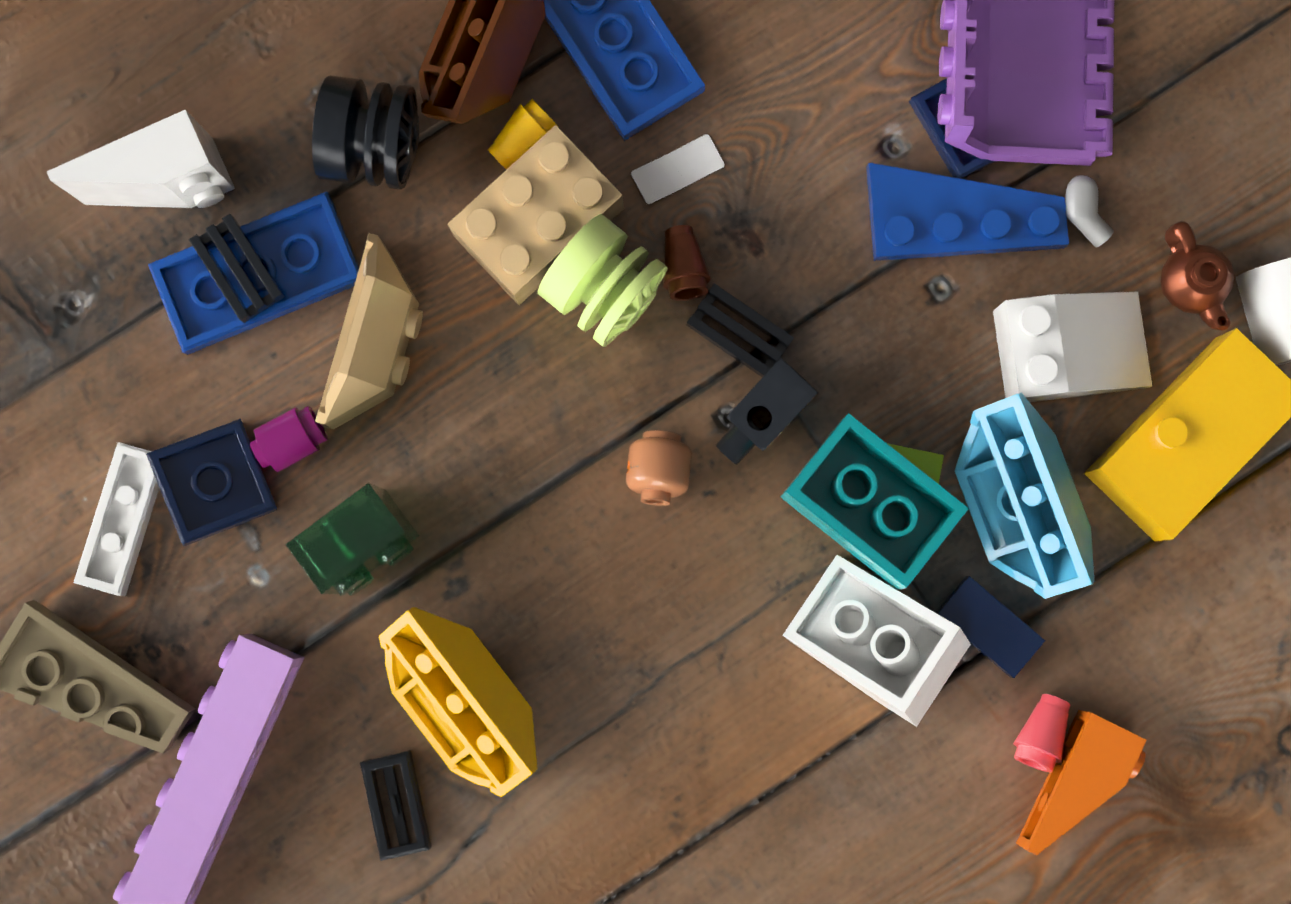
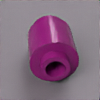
M310 406L301 410L295 407L253 430L256 440L250 442V447L263 468L271 465L276 472H279L319 451V444L328 440L324 427L315 422L317 415Z

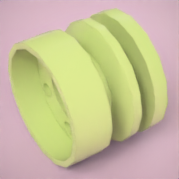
M599 214L584 225L557 256L540 283L537 294L564 315L574 310L582 302L585 303L586 307L577 326L586 332L602 319L594 333L593 339L601 346L606 347L618 335L630 329L655 298L658 286L668 268L660 260L655 259L639 273L649 252L641 246L624 259L620 258L619 256L628 236L604 215Z

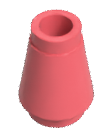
M1042 694L1040 701L1013 743L1017 747L1014 758L1032 768L1052 773L1055 764L1062 762L1069 717L1068 712L1071 704L1059 697Z

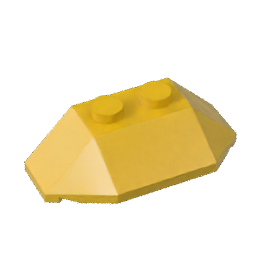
M412 607L379 635L381 648L385 649V666L391 693L452 772L477 785L488 787L492 793L502 797L538 770L532 707L472 629Z

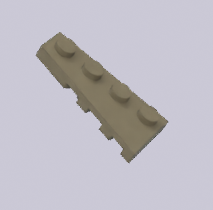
M35 600L25 602L0 643V690L15 695L14 699L32 706L40 704L61 712L60 716L78 723L81 721L89 722L102 727L103 731L162 754L171 749L196 709Z

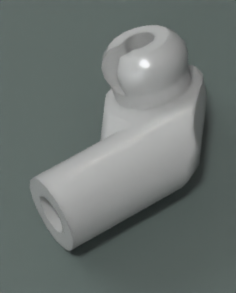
M1079 175L1072 178L1067 185L1065 196L1066 215L1072 224L1095 247H1099L1112 236L1114 230L1098 214L1099 192L1095 180L1089 176Z

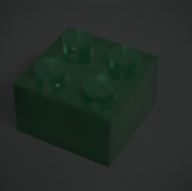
M367 483L285 545L321 594H339L343 596L348 593L349 596H352L374 580L370 572L378 566L385 565L386 563L389 566H393L414 550L410 543L419 537V534L385 489Z

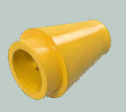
M531 99L525 106L521 103L493 141L494 143L488 148V151L507 170L555 125L558 128L559 126L534 99Z

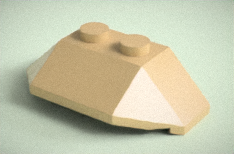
M369 233L365 250L315 419L316 423L330 429H336L392 397L396 384L401 386L404 384L410 365V358L405 356L409 338H417L422 324L423 311L418 310L419 302L386 245L375 234Z

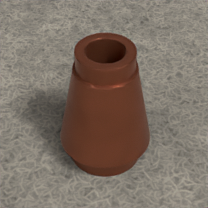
M677 225L668 228L664 232V265L668 269L663 278V287L669 290L670 298L676 301L700 298L707 294V284L711 281V277L693 228L689 225Z

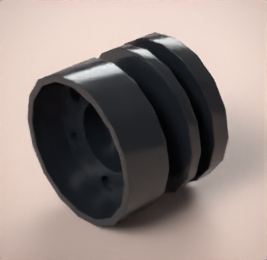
M327 76L320 87L313 119L312 159L315 174L319 179L351 183L356 180L362 162H364L366 180L370 186H379L385 177L389 188L403 189L409 179L419 142L418 105L414 87L399 85L393 94L389 83H378L370 103H368L366 85L362 79Z

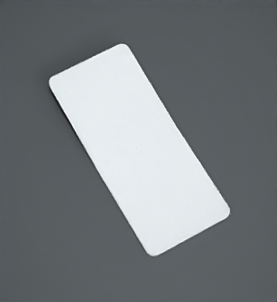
M705 134L633 170L631 176L645 202L651 204L723 168L724 162L710 136Z

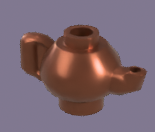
M1184 221L1177 222L1165 232V240L1172 254L1162 270L1160 281L1163 294L1173 306L1181 311L1193 314L1198 313L1210 328L1226 330L1231 322L1226 314L1223 303L1233 288L1234 272L1232 263L1224 253L1216 248L1196 244L1191 226Z

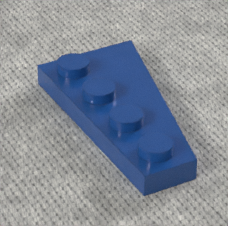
M868 163L866 167L874 261L1064 249L1069 245L1065 197L875 163Z

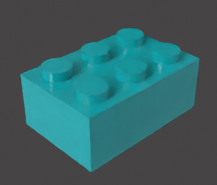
M849 413L840 421L780 496L896 590L905 589L909 586L969 509Z

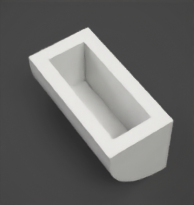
M1287 258L1249 270L1235 277L1253 344L1276 366L1291 362V258Z

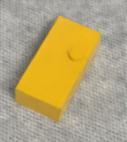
M1237 328L1216 337L1084 474L1154 542L1173 540L1291 418V379Z

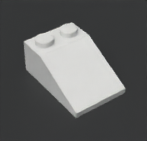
M186 110L46 171L50 181L85 205L193 208L197 206L198 208H205L219 203L224 199V193L235 189L213 138Z
M1138 292L1052 294L1005 300L993 310L1005 398L1023 393L1029 402L1152 387Z
M836 555L783 634L786 639L916 727L971 645L959 626L839 555Z

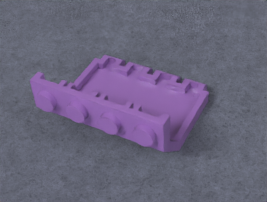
M943 0L940 28L941 30H948V46H942L939 76L947 77L946 94H941L939 98L937 120L938 124L945 125V142L980 159L990 161L1091 166L1095 161V157L1111 156L1113 154V120L1096 118V116H1107L1113 113L1114 75L1109 72H1097V70H1109L1114 67V29L1097 25H1109L1114 22L1115 0Z

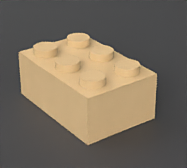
M555 125L447 225L455 239L504 291L520 305L539 288L546 272L557 256L584 225L599 214L612 221L624 210L623 195Z

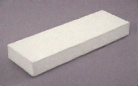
M120 442L117 443L73 583L117 596H126L159 491L158 483L146 456V453L152 451Z

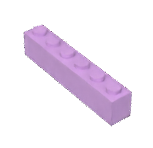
M253 634L239 635L237 641L231 640L227 644L219 661V667L224 669L216 687L210 686L199 704L198 713L203 716L196 732H189L179 748L177 759L182 761L177 774L174 779L169 778L159 792L156 806L161 809L154 825H147L136 843L135 853L140 856L132 872L127 871L123 875L114 892L113 899L118 901V904L195 903L305 657Z

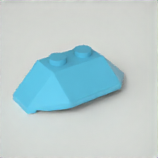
M1018 393L974 410L970 420L971 425L957 461L955 474L989 563L1015 580L1034 589L1035 593L1045 599L1095 583L1091 526L1055 433L1023 393Z

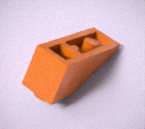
M1078 709L1065 737L1062 762L1056 763L1053 772L1048 773L1016 844L1037 856L1126 786L1129 778H1135L1140 772L1146 757V753L1142 750L1147 740L1091 712Z

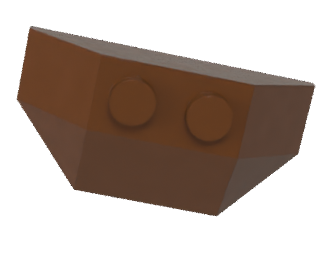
M449 0L419 70L420 93L423 100L421 113L429 118L463 124L510 102L545 18L544 0Z

